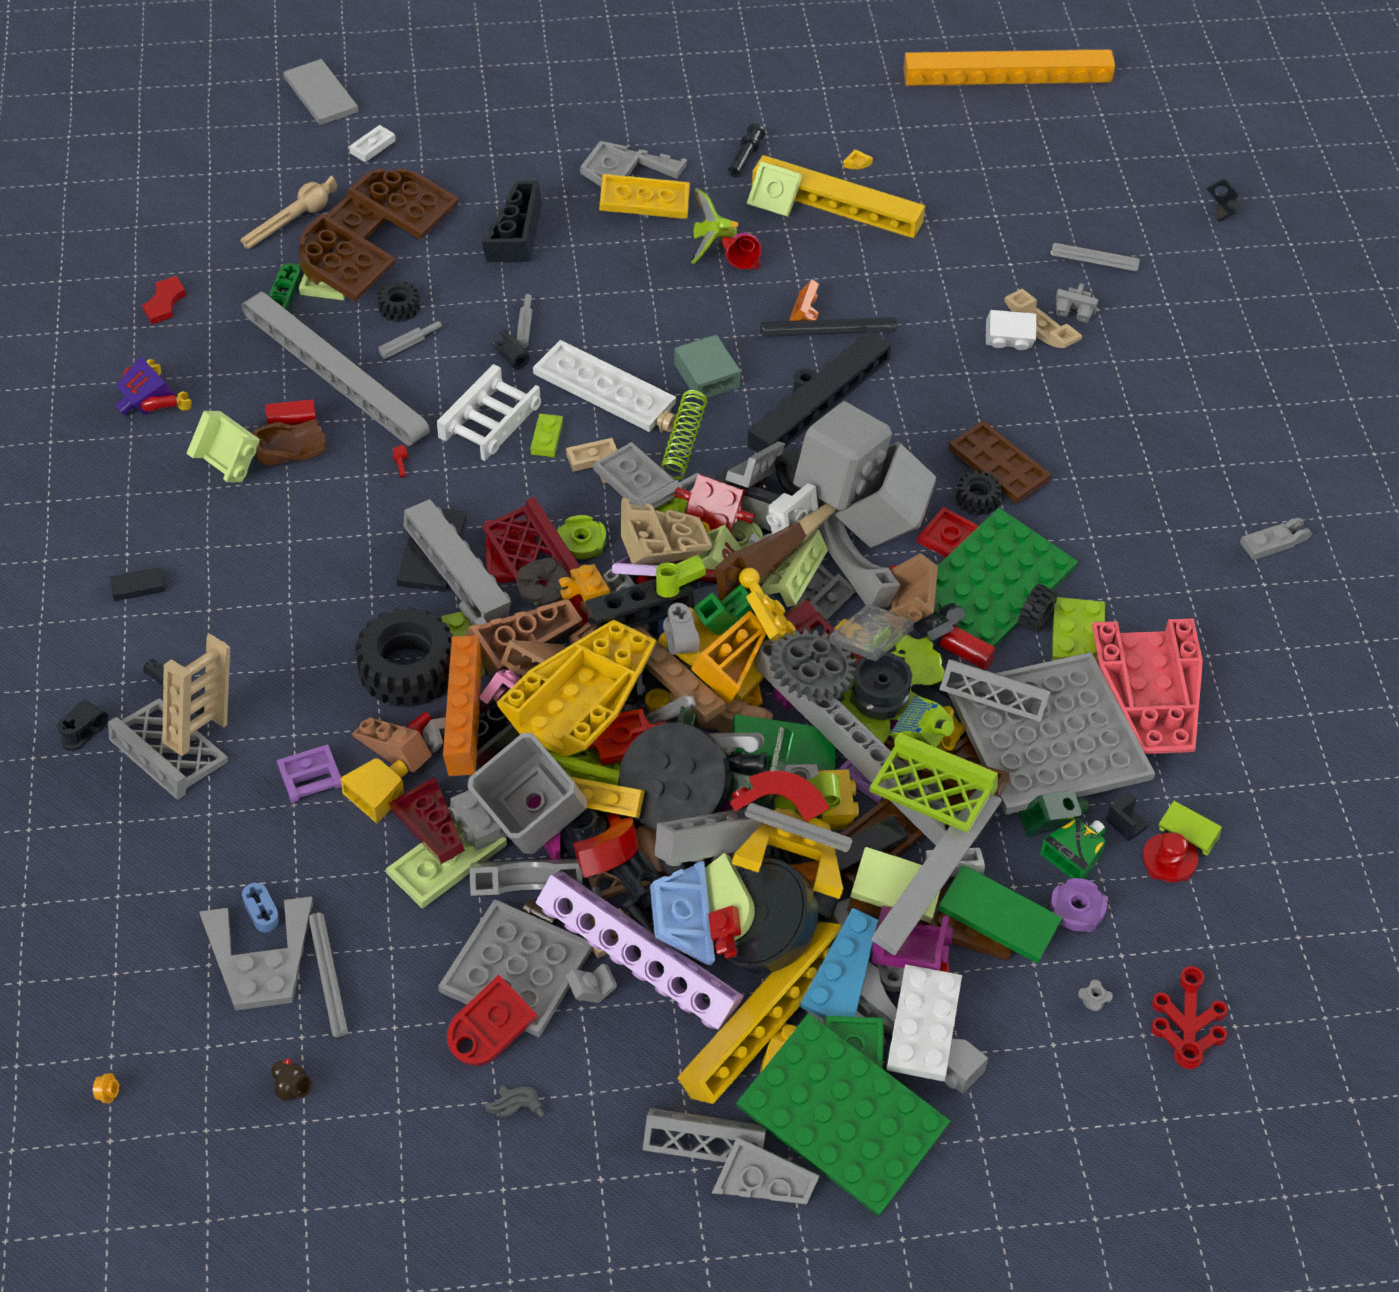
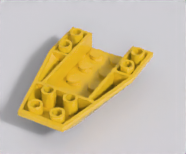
M612 620L529 670L497 701V705L520 735L522 733H532L545 748L560 756L566 757L586 750L617 718L656 645V640L618 621Z

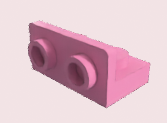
M501 669L492 678L479 699L486 704L493 700L497 702L498 699L503 697L508 688H512L522 676L511 669Z

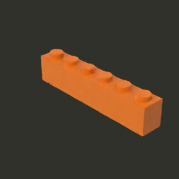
M478 635L452 637L443 749L448 776L472 775L476 772L480 712L479 697L481 695L483 654Z

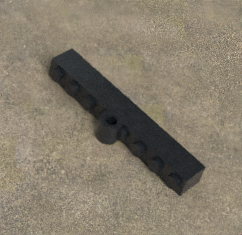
M869 331L863 337H859L848 349H844L835 360L828 362L819 373L809 368L797 370L794 374L793 394L783 399L779 406L767 412L762 420L749 428L748 447L756 453L778 441L785 443L784 448L787 447L890 360L891 343Z

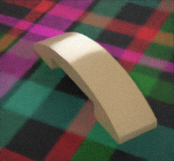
M1020 289L1005 297L1004 301L1011 312L1036 314V337L1041 341L1054 347L1065 348L1082 339V335L1070 325L1060 326L1036 307L1037 300L1024 289Z

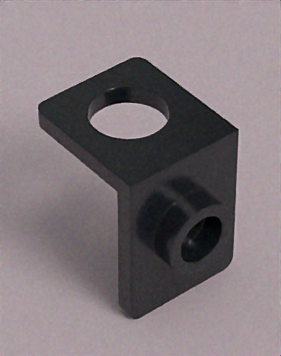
M1222 178L1207 186V191L1218 202L1217 220L1219 222L1237 213L1239 193L1226 178ZM1219 186H1224L1228 191L1225 194H1218L1215 189Z

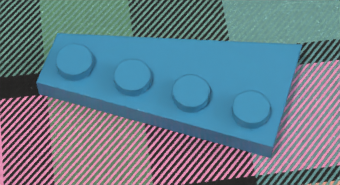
M852 908L800 1003L801 1008L825 1019V1016H856L873 947L871 938L876 932L878 924L877 919Z

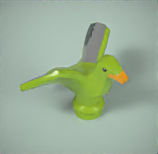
M696 190L695 194L705 214V221L703 223L695 222L694 239L702 236L705 237L692 257L691 263L693 264L702 257L715 238H720L722 241L724 237L732 238L737 234L736 227H738V222L719 216L710 198L701 190Z

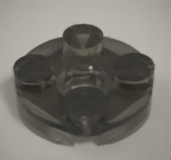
M552 558L532 561L518 571V593L526 603L538 604V607L559 602L563 599L560 591L568 588V586L561 587L559 579L567 577V574L562 566L557 564ZM539 580L547 581L546 587H543L541 584H536Z

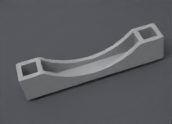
M817 498L818 508L826 504ZM832 513L818 528L828 548V552L869 609L889 607L900 587L899 582L888 568L869 562L859 553L850 540L844 523Z
M868 962L857 1011L865 1017L884 1018L883 1033L893 1036L897 1009L885 993L878 968ZM952 1039L945 1083L950 1088H956L960 1093L964 1094L985 1072L988 1057L967 1040Z

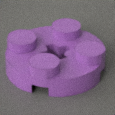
M1072 878L1067 880V883L1061 886L1059 884L1054 889L1050 901L1051 912L1062 917L1059 926L1073 931L1092 932L1096 929L1097 925L1104 919L1107 909L1106 897L1104 894L1102 896L1097 890V885L1086 879ZM1076 901H1081V905L1085 908L1078 909L1072 904H1075Z

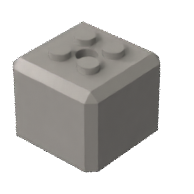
M843 401L808 429L805 434L793 484L799 488L804 487L807 483L816 486L818 499L839 511L846 509L878 483L892 436L890 427Z
M897 441L888 446L878 483L846 509L840 511L836 509L833 514L870 548L878 547L921 526L936 484V476Z
M522 733L470 776L468 780L469 790L523 853H535L586 810L587 799L532 733ZM533 796H540L542 798L540 806L535 809L529 808V800Z

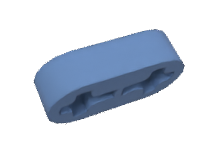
M260 883L247 885L243 889L242 897L253 924L261 932L273 931L279 925V916L266 887ZM256 894L260 898V903L256 904L251 895ZM265 911L270 920L265 921L262 919L261 912Z

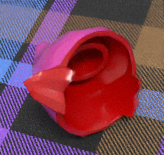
M744 232L736 234L732 238H723L722 244L726 250V258L732 266L757 270L760 267L761 244L756 236Z

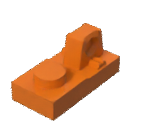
M811 279L799 292L789 321L817 320L819 313L811 307L818 296L816 291L819 284Z

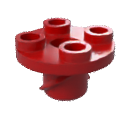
M1174 832L1162 833L1153 836L1146 843L1143 850V862L1149 876L1153 879L1167 882L1188 881L1196 870L1198 854L1193 844L1188 842L1183 835Z

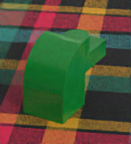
M740 585L722 601L712 592L697 604L693 610L712 633L722 635L746 613L752 611L753 608L746 598L750 593L745 587Z

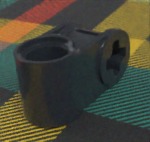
M83 700L78 703L71 712L57 723L58 732L62 735V746L69 751L82 748L95 734L103 730L108 722V714L89 701Z

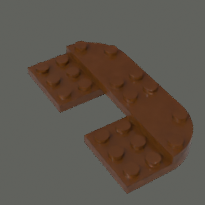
M384 168L373 170L348 189V196L327 215L321 213L305 228L299 245L298 259L300 267L308 279L316 285L322 281L356 302L395 265L396 260L395 257L366 239L388 220L421 240L458 205L459 198L422 175L407 169L396 168V171L390 170L386 172Z

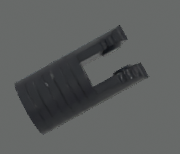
M502 330L500 334L506 342L501 345L498 341L493 340L491 345L514 369H522L529 362L530 355L506 330Z

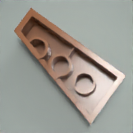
M569 599L537 607V609L528 612L523 611L503 619L498 618L485 624L470 626L464 636L478 635L483 654V666L491 678H493L501 669H509L501 664L509 640L552 644L576 630L582 618Z

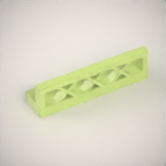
M819 529L764 581L761 586L764 594L769 595L780 592L787 607L797 604L828 551Z

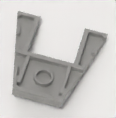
M600 141L581 165L580 173L601 187L602 174L629 176L639 163L677 179L686 167L687 159L682 158L681 161L670 159V155L660 154L659 157L647 154L648 151L639 149L638 152L627 150V146Z
M312 896L284 900L288 948L232 955L228 908L200 911L202 923L235 1011L293 1003L300 971V960L304 952L305 936L310 923L309 916L311 908H313Z

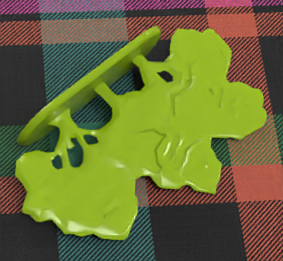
M888 631L881 632L860 654L865 657L870 653L884 652L889 644L890 633ZM900 635L896 638V651L890 653L905 658V662L910 666L913 675L911 686L915 684L932 685L943 680L945 672L941 666V654L933 650V642L926 637L915 639L910 635ZM904 650L906 653L899 654L898 651ZM852 681L847 692H842L841 697L844 695V701L841 704L884 744L891 733V719L877 720L861 714L854 704L850 702ZM911 688L909 692L907 707L900 715L894 717L893 719L899 721L904 712L906 711V709L908 708V706L910 705V703L912 702V700L914 699V697L918 696L917 694L911 691Z

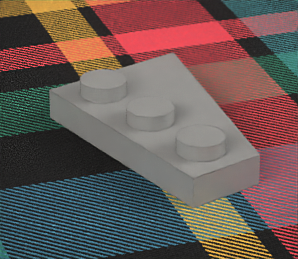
M737 1137L712 1193L807 1204L819 1175Z

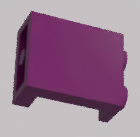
M882 906L876 930L893 907ZM943 916L941 927L916 924L895 956L873 942L872 963L905 968L906 964L940 971L942 962H948L950 946L946 944L951 945L953 928L948 927L949 917Z

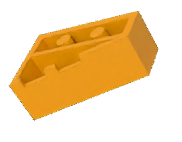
M751 611L746 613L706 648L691 668L728 705H730L739 691L766 635L759 619Z

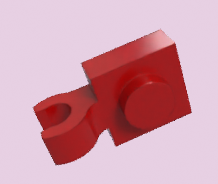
M731 905L708 913L711 940L716 942L717 954L724 953L726 959L737 956L734 937L741 935L738 908Z

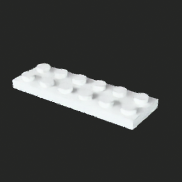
M562 340L533 367V374L648 432L657 424L659 414L670 410L676 404L675 396Z

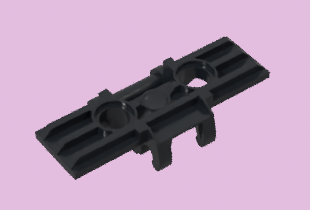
M638 848L637 852L630 859L612 868V870L633 896V898L622 905V911L628 913L634 921L655 935L653 926L639 910L640 908L646 912L652 909L651 891L646 890L641 885V881H648L652 884L653 881L662 878V876L640 848ZM713 942L714 954H716V953H717V951H716V946H715V943ZM678 950L679 952H681L682 954H684L686 957H688L689 959H691V960L694 961L695 963L698 964V963L701 962V961H699V960H697V959H695V958H693V957H691V956H689V955L683 953L682 951Z

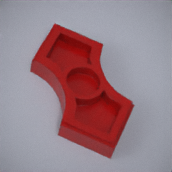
M177 276L156 282L154 297L147 303L142 304L143 311L151 324L172 318L174 304L186 296L185 289Z

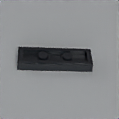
M893 815L850 837L852 844L848 852L835 849L840 875L860 865L865 847L884 853L907 841L908 834Z

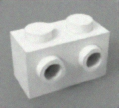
M990 310L986 319V345H992L995 348L1015 347L1018 350L1032 348L1036 340V314Z

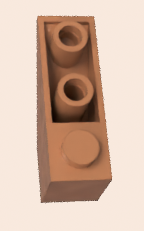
M368 718L352 733L354 738L393 764L397 760H401L406 765L408 771L415 772L432 756L420 732Z

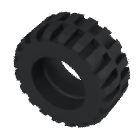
M407 607V610L395 608L390 613L385 611L379 614L376 620L374 618L366 624L367 628L364 627L360 631L355 645L358 674L362 685L366 687V691L371 696L376 695L377 700L383 703L389 701L390 705L399 707V704H405V707H412L414 703L422 705L427 703L430 698L434 700L441 695V690L445 691L448 688L453 634L450 632L449 626L442 622V619L437 615L433 614L431 616L429 611L423 609L417 611L414 607ZM403 649H416L427 654L422 660L409 665H397L385 660L392 653Z

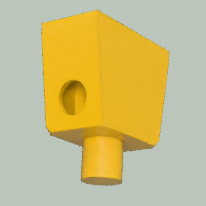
M373 759L340 778L342 793L374 822L378 823L391 810L389 803L404 794L401 777L408 773V769L401 760H397L388 767L380 759Z

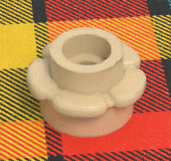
M671 410L659 414L657 426H659L662 433L664 431L672 432L676 415L672 414Z

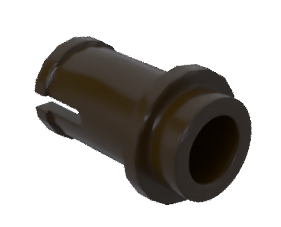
M529 898L522 909L523 912L552 925L556 924L558 918L546 915L542 911L543 908L535 903L537 898L534 900Z

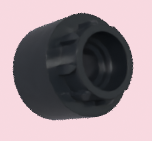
M586 808V810L561 830V836L570 859L577 858L573 843L596 837L609 829L607 821L602 814Z

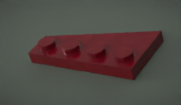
M435 777L389 803L392 812L440 864L453 859L465 851Z

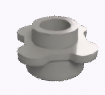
M1092 980L1087 988H1081L1078 993L1084 1005L1093 1011H1099L1106 1002H1111L1113 998L1112 993L1106 991L1098 980Z

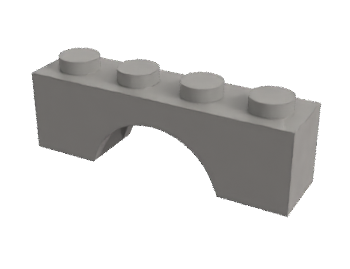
M577 858L471 863L470 892L471 896L498 895L517 890H543L550 875L561 871L582 884V873L579 869Z

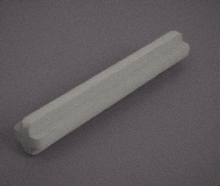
M1054 243L1051 251L1052 256L1130 271H1137L1140 263L1139 258Z
M749 803L745 812V816L750 819L843 852H848L852 844V839L847 836L754 803Z

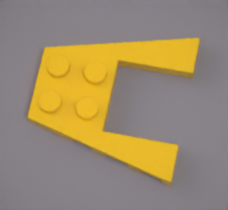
M778 807L774 810L803 821L802 817L793 810ZM812 818L807 821V823L830 830V825L818 818ZM762 823L734 854L731 864L755 872H759L767 844L818 860L819 865L813 890L840 899L843 886L835 849Z

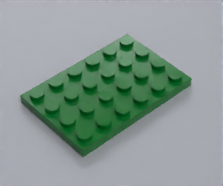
M998 508L938 565L934 611L940 613L942 606L948 605L951 602L955 603L965 610V617L954 624V626L996 648L1019 625L1020 611L1023 609V604L1027 601V596L1031 594V590L1035 588V585L1040 583L1054 590L1076 568L1078 561L1001 508Z
M809 1013L736 1103L739 1109L878 1217L950 1124L948 1118Z

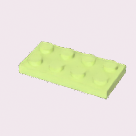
M457 821L454 824L465 849L464 852L440 864L425 846L420 843L386 868L387 875L423 909L470 874L471 863H484L507 846L506 838L502 837L476 851L471 842L467 843L463 838L461 826Z

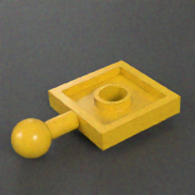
M753 568L742 570L739 575V581L743 587L750 588L751 593L746 598L769 639L777 642L779 638L784 639L785 633L792 636L793 631L796 630L794 625L787 621L783 615L785 609L778 600L770 599L768 595L763 593L758 584L760 580L759 573Z

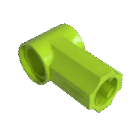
M695 555L678 564L663 563L657 566L656 591L658 595L674 597L679 593V587L706 575V567L702 559Z

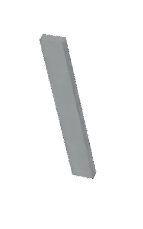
M976 789L969 801L980 798L983 792ZM995 794L993 796L990 795L969 833L952 826L948 828L872 936L871 940L894 956L896 955L1002 801L1001 798ZM968 809L961 810L956 819L966 823L970 816Z

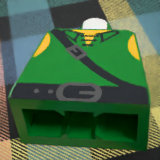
M1074 819L1043 840L1040 855L1071 879H1086L1103 854L1106 841L1101 836L1106 832V829L1097 820L1087 826L1079 819Z

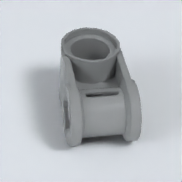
M682 603L672 604L668 610V617L663 623L670 654L698 652L700 639L690 609Z

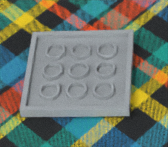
M494 899L439 984V992L464 1004H468L499 974L539 1016L525 1031L540 1037L570 988L566 975L573 969L581 970L592 951V946L584 938Z

